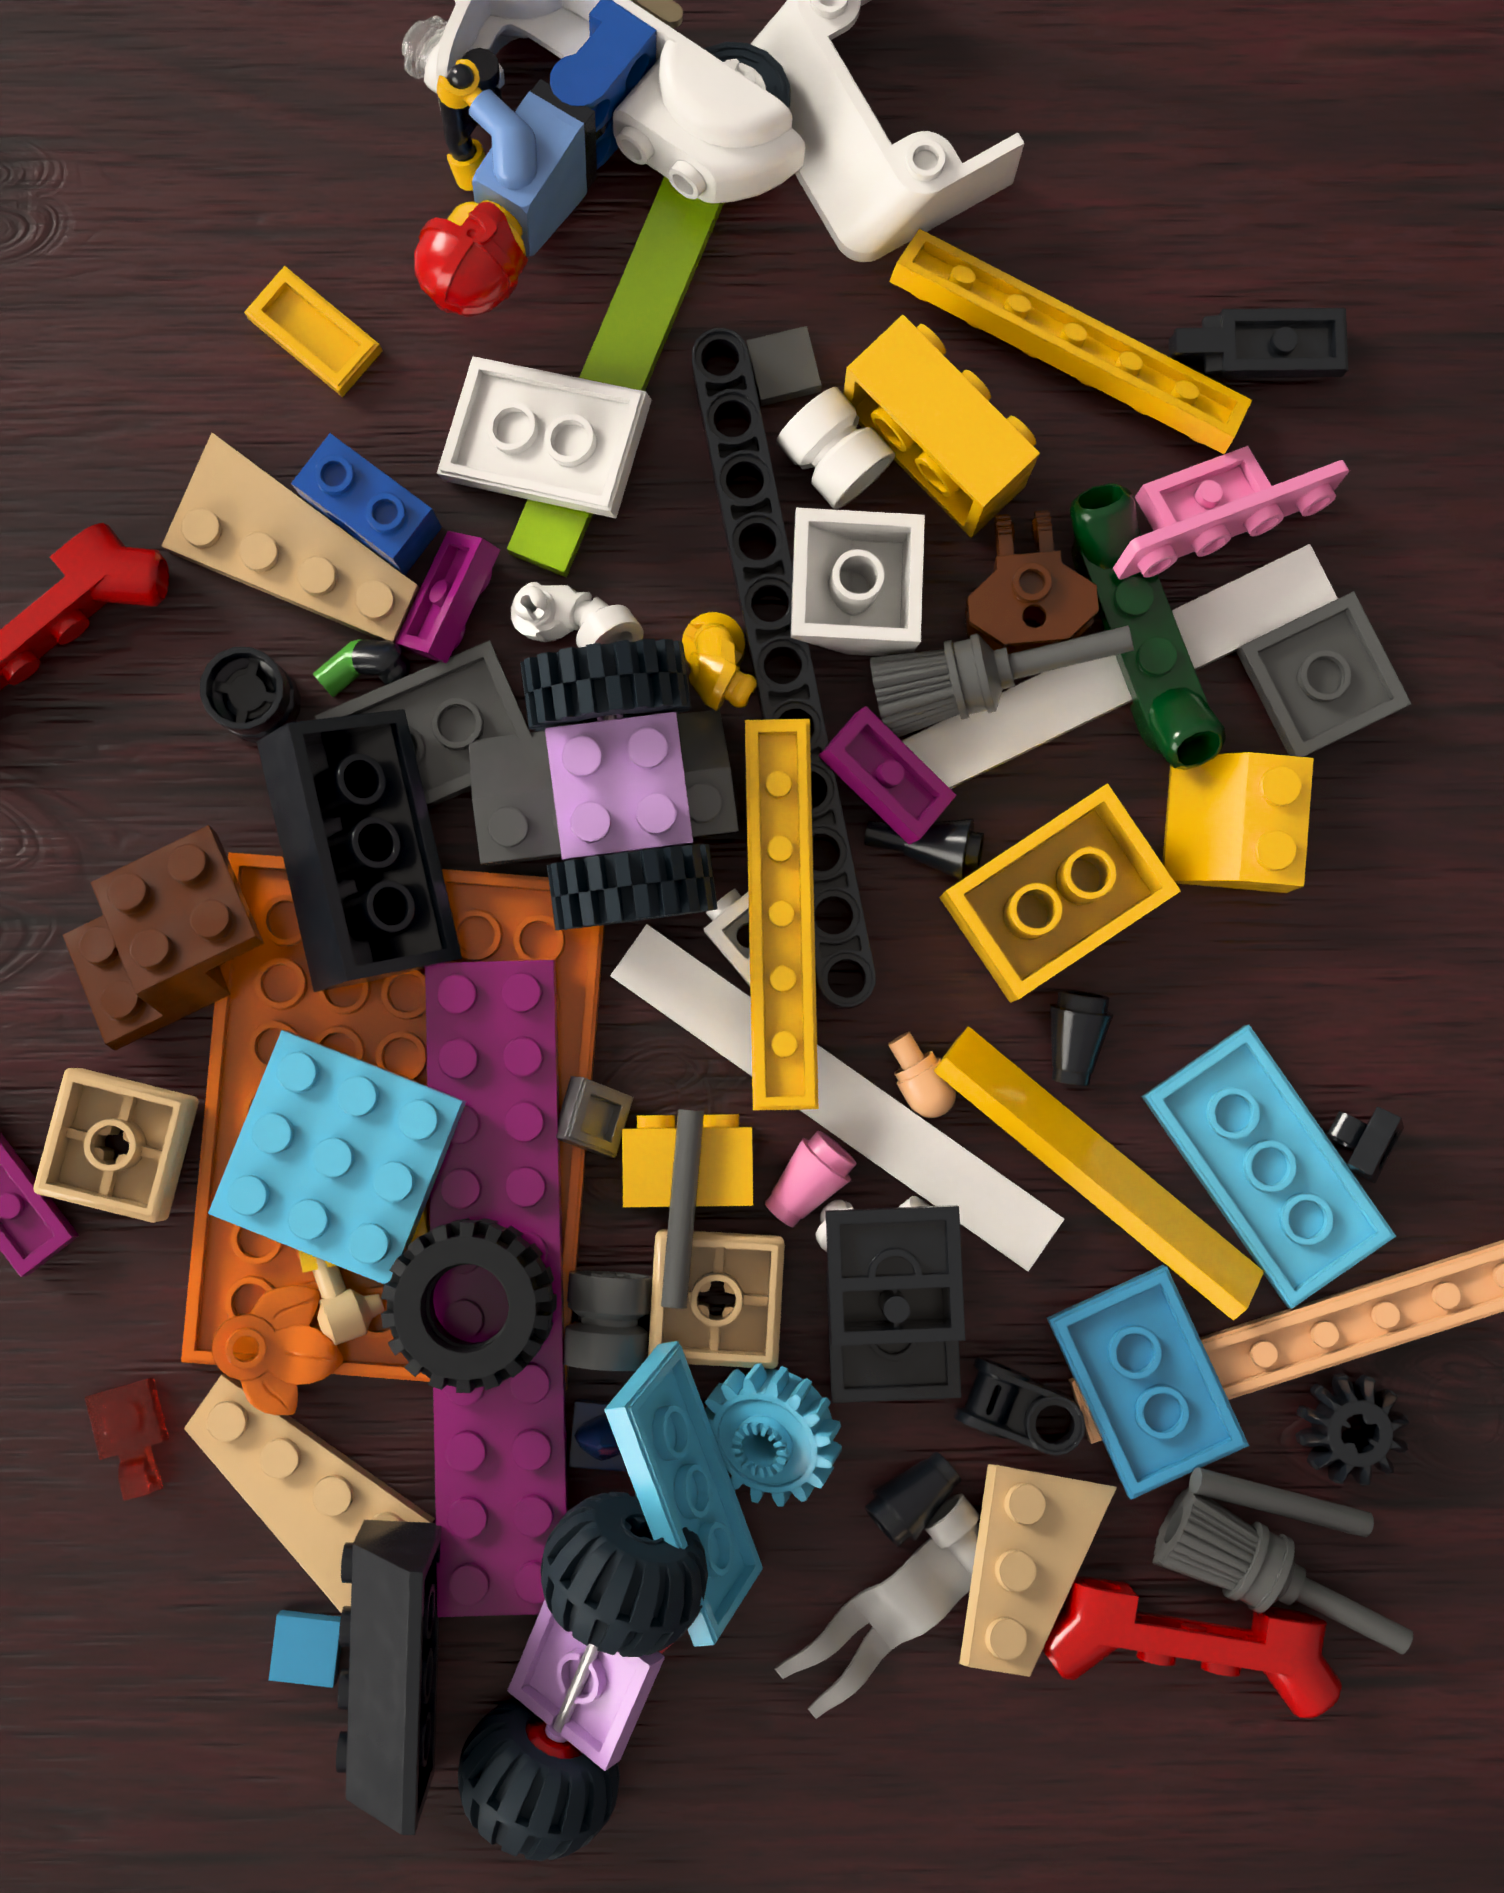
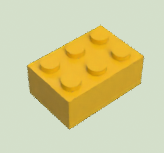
M901 315L846 368L843 394L856 408V413L860 417L858 424L862 428L873 427L895 452L894 460L972 538L1025 488L1040 454L1034 447L1036 439L1022 421L1012 415L1006 419L989 402L991 394L988 388L973 372L964 370L961 373L944 356L946 354L945 346L930 328L924 324L915 327L904 315Z
M1107 783L946 890L939 898L1011 1003L1019 1000L1181 892V890Z

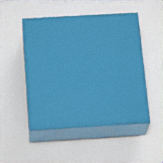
M281 1610L276 1616L269 1681L333 1688L337 1683L341 1654L339 1643L341 1617Z

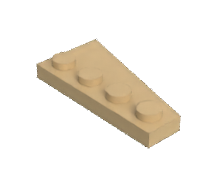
M211 433L162 544V547L173 555L378 640H391L395 642L420 590L416 583L214 433Z
M225 1374L219 1377L184 1427L191 1438L341 1613L344 1606H351L352 1586L351 1583H342L343 1548L346 1542H354L364 1520L433 1523L435 1520L434 1517L289 1415L267 1414L255 1408L248 1402L241 1382Z

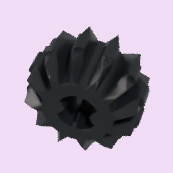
M1343 1373L1334 1374L1332 1380L1333 1394L1319 1384L1311 1386L1310 1392L1319 1404L1315 1410L1308 1406H1299L1297 1408V1415L1312 1423V1427L1302 1429L1295 1435L1296 1441L1299 1444L1313 1447L1306 1460L1307 1463L1316 1470L1328 1466L1329 1479L1338 1484H1343L1351 1473L1355 1481L1360 1485H1370L1372 1479L1371 1465H1374V1467L1386 1475L1394 1473L1393 1463L1385 1455L1389 1449L1398 1453H1405L1408 1450V1444L1393 1436V1431L1403 1429L1410 1423L1407 1415L1391 1411L1395 1406L1398 1398L1397 1395L1387 1388L1376 1392L1375 1379L1363 1374L1355 1381L1354 1385L1347 1375ZM1351 1416L1362 1421V1431H1353L1358 1438L1352 1442L1341 1436L1342 1426L1351 1427L1346 1421Z

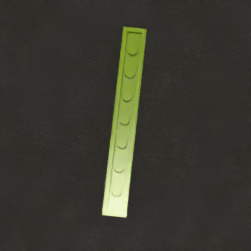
M664 176L579 378L641 391L646 390L724 203L711 204L698 198L689 199L680 194L672 186L669 179ZM527 499L508 544L507 551L509 555L567 578L593 513Z

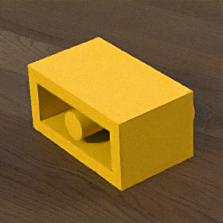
M739 1114L704 1115L696 1206H753L752 1127H739ZM638 1115L637 1128L622 1129L623 1207H670L676 1139L675 1115Z

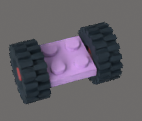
M641 639L634 642L622 640L610 644L595 643L587 644L586 647L559 649V652H545L537 654V657L524 659L520 665L528 726L530 730L535 729V731H545L561 855L562 860H567L547 865L555 931L717 910L710 845H686L693 844L677 715L680 712L690 710L691 700L682 641H673V639L657 641L655 639Z

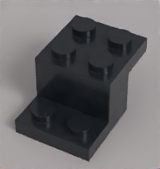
M959 1206L825 1210L828 1271H826L832 1403L961 1398L959 1341H965Z

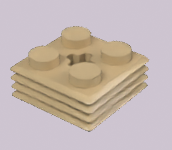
M83 1068L66 1069L34 1183V1192L39 1195L151 1223L168 1219L199 1104L197 1097ZM122 1129L124 1131L123 1139L129 1142V1150L127 1154L119 1155L116 1161H114V1150L105 1146V1139L107 1135H118Z
M668 1229L659 1230L655 1235L648 1356L658 1344L679 1341L688 1364L752 1368L755 1364L761 1363L765 1369L776 1368L779 1358L784 1239L776 1235L694 1231L687 1308L676 1309L661 1306ZM712 1281L724 1282L725 1292L735 1294L736 1297L735 1304L729 1303L724 1305L722 1315L710 1314L709 1304L699 1302L698 1293L709 1291Z

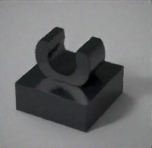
M1377 1106L1368 1125L1339 1111L1327 1134L1331 1136L1330 1139L1354 1151L1348 1162L1351 1172L1370 1182L1376 1183L1404 1129L1401 1117Z

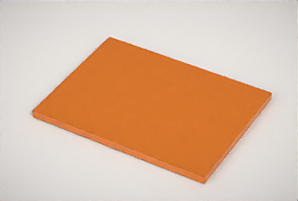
M231 852L228 854V860L264 944L219 965L230 995L216 1001L214 1004L181 1362L216 1365L211 1348L216 1330L224 1321L233 1316L250 1314L255 1304L266 1292L278 1287L293 1285L307 1286L319 1291L313 1272L302 1273L297 1249L208 1214L281 1030L297 1034L427 1086L425 968L370 982L314 992L282 856ZM442 869L462 959L448 963L524 960L556 961L560 1114L571 1076L584 1077L589 1080L593 1079L605 925L555 931L548 877ZM560 1141L565 1337V1327L573 1321V1311L568 1307L567 1302L569 1272L577 1270L587 1150ZM429 1197L428 1200H427V1203H426V1209H427V1214H428V1219H429V1224H430V1197ZM339 1267L347 1289L350 1288L363 1296L379 1294L380 1298L382 1297L384 1284ZM381 1299L385 1312L387 1310V1300ZM319 1303L309 1326L321 1331L317 1320L320 1309ZM381 1313L371 1320L367 1334L336 1345L342 1353L344 1360L332 1374L429 1382L431 1379L421 1372L416 1377L404 1368L409 1363L401 1352L394 1355L388 1344L393 1339L390 1327L383 1328ZM242 1336L233 1345V1354L243 1360L250 1359L258 1350V1342L251 1336ZM565 1365L566 1390L569 1366Z

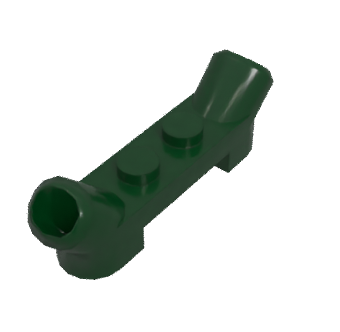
M1113 483L1091 487L1079 494L1071 502L1070 516L1075 536L1071 553L1075 569L1078 574L1097 585L1098 613L1105 631L1129 625L1134 651L1115 656L1133 700L1130 710L1143 741L1154 752L1162 754L1166 761L1174 768L1185 770L1199 767L1214 759L1222 750L1226 740L1225 728L1208 705L1158 574L1146 578L1140 572L1119 580L1113 570L1129 542L1136 537L1142 536L1138 524L1134 495L1129 489Z

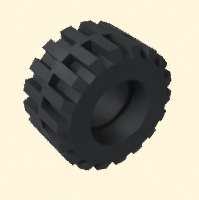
M470 1218L441 1225L407 1246V1251L402 1256L397 1257L389 1270L393 1274L390 1281L384 1284L381 1299L387 1300V1310L381 1313L383 1328L390 1327L393 1339L388 1344L394 1355L401 1352L409 1361L404 1368L416 1377L421 1372L431 1378L428 1385L440 1390L446 1385L456 1387V1393H471L475 1388L485 1387V1390L500 1386L504 1380L510 1377L514 1378L529 1364L549 1336L554 1323L552 1322L553 1312L557 1308V1294H553L552 1290L554 1277L550 1266L545 1267L540 1258L543 1253L536 1244L530 1245L521 1237L523 1233L512 1226L506 1228L498 1225L496 1220L485 1218L481 1220H470ZM473 1264L485 1268L497 1277L507 1294L509 1311L506 1322L496 1335L483 1342H467L454 1337L444 1329L436 1316L433 1302L436 1284L448 1270L456 1266Z

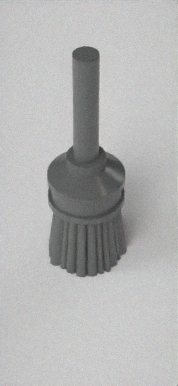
M1129 625L1008 654L1006 647L993 650L977 633L970 635V639L954 643L952 640L944 641V649L870 658V667L882 721L897 737L959 714L961 720L970 718L969 715L983 711L988 713L996 712L1002 690L1015 687L1014 679L1134 651Z
M1189 1487L1183 1489L1180 1495L1175 1498L1174 1504L1170 1507L1168 1515H1166L1164 1522L1158 1530L1159 1535L1156 1538L1157 1542L1153 1553L1155 1555L1152 1562L1154 1565L1222 1588L1223 1595L1232 1601L1240 1600L1256 1613L1265 1612L1276 1601L1286 1605H1291L1297 1601L1402 1655L1407 1652L1412 1643V1630L1307 1578L1306 1569L1295 1563V1544L1292 1538L1284 1534L1277 1535L1269 1531L1268 1526L1260 1522H1254L1249 1525L1211 1498L1193 1494Z

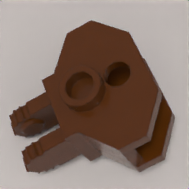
M1048 510L1034 511L1032 537L1035 541L1036 553L1015 555L1013 545L1015 541L1014 523L1011 521L1009 514L995 515L994 527L997 556L993 573L967 598L965 608L967 637L970 639V635L978 633L993 650L1006 647L1008 654L1081 637L1093 626V617L1099 612L1097 585L1064 565L1061 559V550L1054 551L1050 512ZM1035 621L1040 627L1032 628L1026 625L1025 622Z

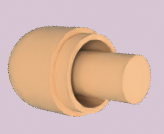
M906 1032L889 1042L888 1046L901 1066L894 1073L898 1080L896 1084L910 1108L918 1115L926 1118H937L946 1114L955 1103L956 1090L934 1072L941 1059L936 1058L933 1051L923 1054L910 1032Z

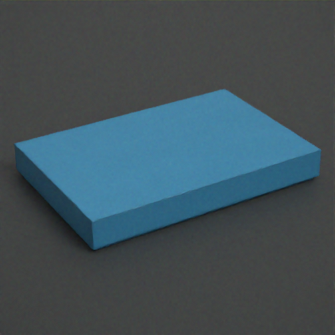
M1161 1265L1047 1317L1048 1323L1123 1488L1131 1500L1189 1474L1197 1467L1202 1468L1249 1446L1167 1266Z

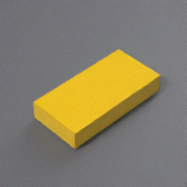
M286 266L279 271L244 312L254 325L342 398L383 351L378 342Z

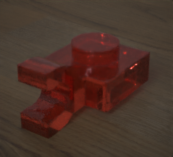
M154 1377L85 1396L99 1460L119 1455L118 1474L123 1501L163 1489L151 1445L167 1441L169 1438Z

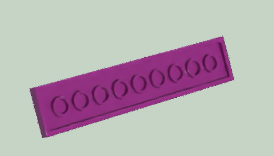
M524 960L441 963L425 967L427 1086L467 1102L429 1195L430 1231L455 1220L470 1218V1220H481L483 1218L496 1220L500 1226L506 1228L512 1226L523 1233L521 1237L530 1245L536 1244L543 1253L540 1258L545 1267L550 1266L554 1277L552 1290L553 1294H557V1308L553 1312L552 1322L554 1323L540 1351L514 1378L510 1377L504 1380L500 1386L485 1390V1387L475 1388L471 1393H456V1387L448 1385L442 1390L433 1387L436 1525L441 1526L440 1563H437L438 1617L539 1614L545 1600L541 1583V1565L544 1548L548 1536L568 1511L565 1365L563 1364L564 1295L560 1140L555 1138L558 1132L559 1118L556 961ZM473 1264L456 1266L448 1270L439 1279L434 1290V1309L439 1322L447 1332L460 1340L483 1342L496 1335L506 1322L509 1311L507 1294L497 1277L485 1268Z

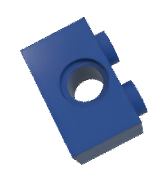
M331 433L328 434L291 482L292 486L306 503L403 575L408 573L442 528L431 507Z

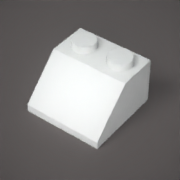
M796 507L791 638L847 655L888 656L913 653L921 642L925 515Z

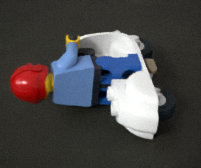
M454 0L456 5L448 22L436 15L428 18L425 22L422 20L417 21L408 30L402 43L406 73L417 79L424 77L427 87L438 94L444 137L451 153L447 154V160L455 181L461 189L473 191L474 202L459 204L447 219L435 217L428 220L420 232V241L414 252L415 276L421 289L435 302L438 308L446 313L472 317L491 312L502 301L508 299L516 289L518 277L528 262L526 256H534L582 201L588 189L597 179V169L605 164L618 148L634 163L640 165L647 164L668 178L672 186L683 196L689 199L698 198L711 204L735 202L759 196L780 186L803 167L805 143L802 137L792 129L793 118L790 111L791 88L782 65L767 51L749 43L723 42L704 49L673 29L680 26L683 22V9L673 0ZM530 38L561 58V60L554 65L550 73V84L540 79L531 92L527 93L514 112L502 101L501 88L505 84L504 70L498 63V58L495 55L512 40ZM478 124L492 138V147L487 155H485L482 144L470 136Z

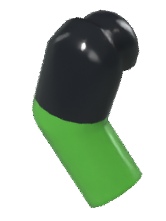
M357 639L349 642L312 674L334 698L360 675H378L385 685L406 677L410 672V663L407 658L401 655L402 648L391 640Z

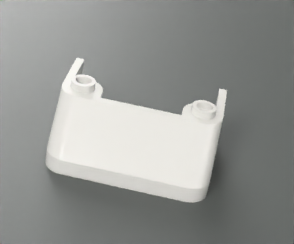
M787 0L752 41L751 45L767 51L783 67L791 88L790 111L793 118L792 129L802 137L805 143L803 167L795 175L838 249L846 257L858 262L875 261L910 242L919 229L928 232L1013 184L1024 147V141L1019 133L1012 135L964 163L961 162L950 142L934 132L920 131L908 135L894 144L890 142L831 41L848 31L855 24L860 13V7L871 0Z

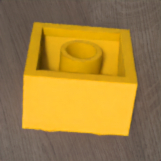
M1243 752L1217 754L1214 759L1205 764L1185 770L1174 768L1170 764L1162 864L1175 883L1288 893L1304 887L1314 758Z

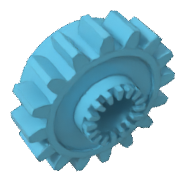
M757 1363L752 1367L747 1376L737 1368L730 1373L724 1383H718L704 1402L707 1405L705 1411L726 1469L732 1475L730 1479L734 1490L738 1489L742 1484L750 1487L751 1501L755 1503L760 1501L765 1492L771 1493L778 1507H783L792 1493L797 1499L804 1502L815 1487L821 1489L834 1469L833 1464L842 1450V1446L833 1441L841 1428L840 1421L832 1419L828 1408L831 1403L827 1397L823 1398L811 1385L812 1381L808 1378L802 1379L789 1373L788 1368L783 1366L779 1370L765 1369L761 1363Z

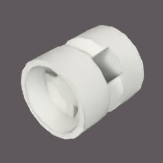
M838 387L829 388L812 399L787 423L776 439V444L795 465H799L802 469L815 467L811 484L833 509H839L859 496L887 469L895 458V452L873 427L856 429L860 417L856 413V408Z

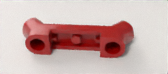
M106 523L94 524L84 529L53 553L50 558L65 577L0 629V690L8 684H19L33 675L41 664L39 658L56 644L64 645L78 638L88 628L90 624L88 618L106 603L157 607L167 596L169 585V567L161 553L155 549L126 547Z
M1076 1576L1067 1595L1065 1610L1058 1615L1043 1648V1652L1061 1677L1069 1680H1076L1117 1648L1137 1651L1136 1657L1138 1659L1162 1666H1174L1176 1657L1201 1661V1668L1203 1670L1223 1676H1240L1241 1668L1263 1671L1291 1712L1298 1717L1308 1719L1318 1717L1333 1707L1340 1698L1342 1688L1340 1678L1321 1654L1327 1623L1319 1617L1271 1606L1263 1613L1253 1612L1251 1629L1141 1612L1137 1611L1139 1597L1128 1583L1093 1577Z

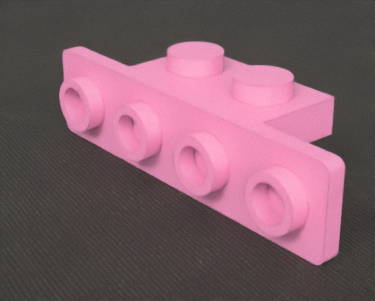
M1245 446L1143 484L1135 499L1153 531L1131 540L1113 567V570L1119 580L1140 572L1143 577H1152L1168 569L1179 557L1192 552H1195L1198 557L1209 555L1227 544L1231 537L1247 531L1252 537L1261 535L1278 525L1284 517L1299 511L1304 517L1313 515L1335 500L1336 494L1334 490L1349 473V469L1343 460H1339L1271 486L1249 446Z

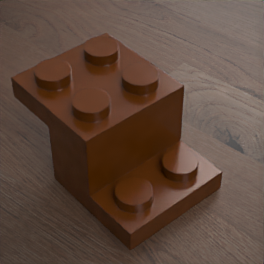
M209 825L90 882L103 915L62 935L104 1043L114 1051L230 995L219 965L264 944L220 838Z

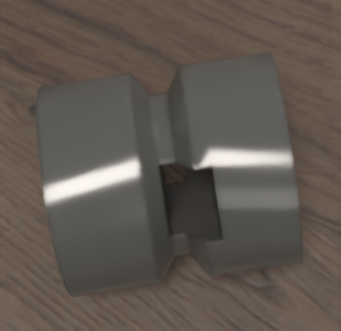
M570 1271L567 1302L568 1307L578 1314V1318L565 1327L563 1364L590 1370L636 1371L647 1358L648 1331L638 1324V1319L649 1314L652 1276L616 1271Z

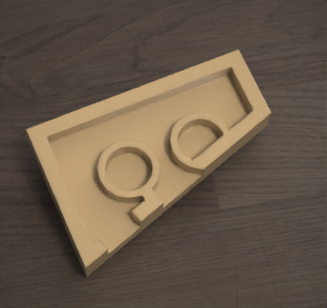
M988 1464L959 1664L972 1668L1031 1676L1117 1487Z

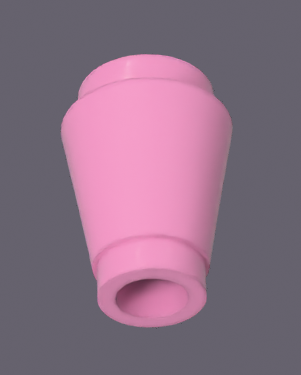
M817 1131L810 1140L802 1138L773 1188L772 1194L765 1201V1205L780 1221L793 1228L800 1219L805 1218L851 1181L848 1174L857 1163L834 1139L822 1131Z

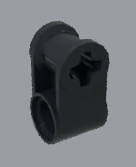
M976 1357L973 1366L978 1370L965 1407L957 1408L954 1415L955 1419L987 1434L1002 1439L1009 1438L1046 1454L1056 1456L1066 1454L1079 1445L1084 1437L1085 1421L1083 1413L1070 1396L1060 1390L1034 1381L1029 1376L1003 1364L983 1357ZM996 1385H998L989 1410H987L994 1388ZM1047 1406H1062L1069 1411L1070 1423L1067 1430L1062 1435L1054 1438L1044 1437L1039 1434L1036 1429V1419L1039 1413Z

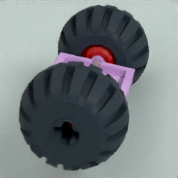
M610 1492L588 1497L567 1511L548 1536L541 1565V1583L545 1600L507 1690L515 1698L501 1703L481 1718L469 1734L462 1748L458 1769V1790L464 1812L472 1826L478 1829L479 1834L491 1845L498 1843L502 1846L501 1851L515 1857L521 1853L524 1854L527 1860L544 1861L545 1859L555 1860L568 1856L587 1845L608 1822L617 1800L620 1780L618 1762L621 1760L665 1658L658 1651L663 1650L683 1636L695 1621L702 1608L700 1603L701 1597L703 1601L705 1597L708 1570L705 1551L698 1535L693 1531H689L687 1527L682 1529L688 1544L685 1549L670 1545L663 1541L664 1538L662 1537L653 1540L637 1495L632 1497L625 1492Z

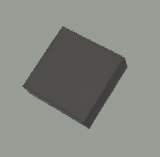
M807 326L746 340L761 406L821 392L822 384Z

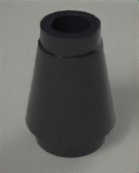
M1059 990L1057 1004H1050L1052 1080L1071 1085H1090L1091 1073L1094 1072L1114 1014L1108 1012L1109 997L1077 990Z
M935 1451L928 1459L922 1460L874 1489L872 1493L875 1498L864 1508L888 1539L897 1547H900L908 1538L913 1541L917 1540L953 1492V1488L962 1480L949 1462Z

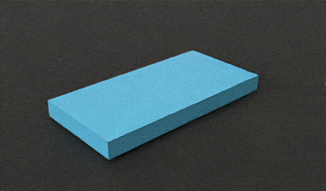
M1244 1025L1141 1096L1256 1264L1264 1271L1263 1274L1286 1307L1294 1308L1396 1237L1250 1025Z
M679 1341L661 1343L656 1346L604 1410L653 1540L662 1537L664 1538L663 1541L678 1549H685L688 1544L682 1529L687 1527L689 1531H693L698 1535L705 1551L708 1579L704 1601L701 1597L700 1606L702 1605V1608L695 1621L688 1628V1632L694 1647L715 1645L762 1571L763 1566L682 1346L679 1344Z

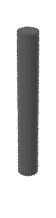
M678 1109L661 1299L662 1307L687 1308L704 1111Z
M1199 1467L1195 1468L1190 1476L1189 1488L1193 1494L1364 1538L1368 1537L1373 1530L1374 1518L1372 1513Z

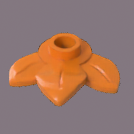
M293 1285L270 1290L261 1296L250 1314H239L227 1319L214 1334L211 1348L215 1364L228 1377L240 1380L248 1402L264 1413L293 1415L298 1404L297 1385L311 1384L323 1380L343 1363V1355L338 1347L334 1345V1342L317 1328L309 1326L320 1300V1293L314 1288ZM242 1336H251L258 1342V1350L250 1359H239L233 1354V1345Z

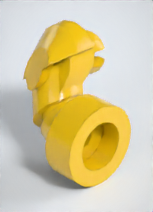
M708 612L697 616L688 624L682 638L685 661L691 671L689 675L691 685L704 704L715 711L720 709L725 700L729 701L736 708L745 707L749 702L748 699L751 693L755 691L757 682L754 676L740 671L739 666L745 653V638L741 627L733 618L723 613Z

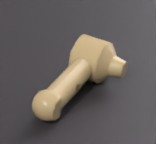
M316 1257L318 1270H313L312 1272L322 1297L319 1300L320 1309L317 1316L322 1333L332 1339L335 1346L367 1334L371 1320L384 1312L379 1294L363 1296L350 1288L347 1289L339 1266L327 1267L324 1260Z

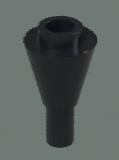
M973 818L934 822L920 840L909 845L887 823L868 821L864 845L904 852V855L954 878L963 880L967 869H979L984 845V833L974 832Z

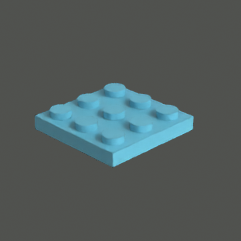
M281 1030L208 1214L379 1283L386 1284L392 1277L393 1272L389 1270L395 1260L407 1251V1246L412 1241L467 1101L297 1034Z

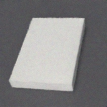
M472 356L437 474L446 482L616 519L652 400L646 391Z

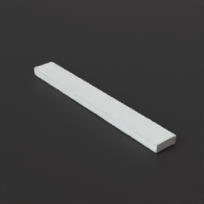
M1308 544L1172 610V613L1196 671L1235 652L1240 646L1338 598L1313 548ZM1114 655L1043 672L1002 692L996 712L988 713L983 711L969 715L970 718L961 720L959 714L902 740V742L952 789L1133 700Z
M646 924L610 976L752 1076L751 997ZM817 1044L819 1109H801L800 1111L934 1206L958 1205L961 1225L1023 1269L1029 1271L1064 1221V1218Z

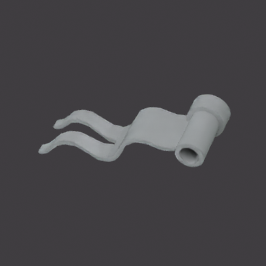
M962 1493L956 1494L944 1502L925 1528L931 1537L913 1553L902 1567L883 1582L868 1587L852 1597L840 1608L825 1630L813 1642L775 1667V1670L782 1679L812 1667L839 1651L858 1630L868 1623L871 1624V1629L863 1638L852 1661L843 1674L807 1708L815 1719L856 1693L865 1684L880 1661L892 1649L932 1629L970 1591L979 1523L977 1521L980 1514Z

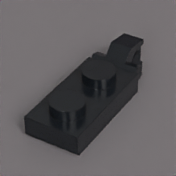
M1222 309L1218 315L1203 317L1202 328H1176L1174 334L1168 340L1169 357L1184 365L1198 366L1203 364L1205 376L1215 377L1219 375V379L1343 377L1348 371L1346 309Z

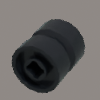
M232 647L218 653L206 665L200 679V697L206 712L217 723L234 735L251 743H257L258 740L287 723L296 722L299 716L301 695L295 681L266 653L252 647Z

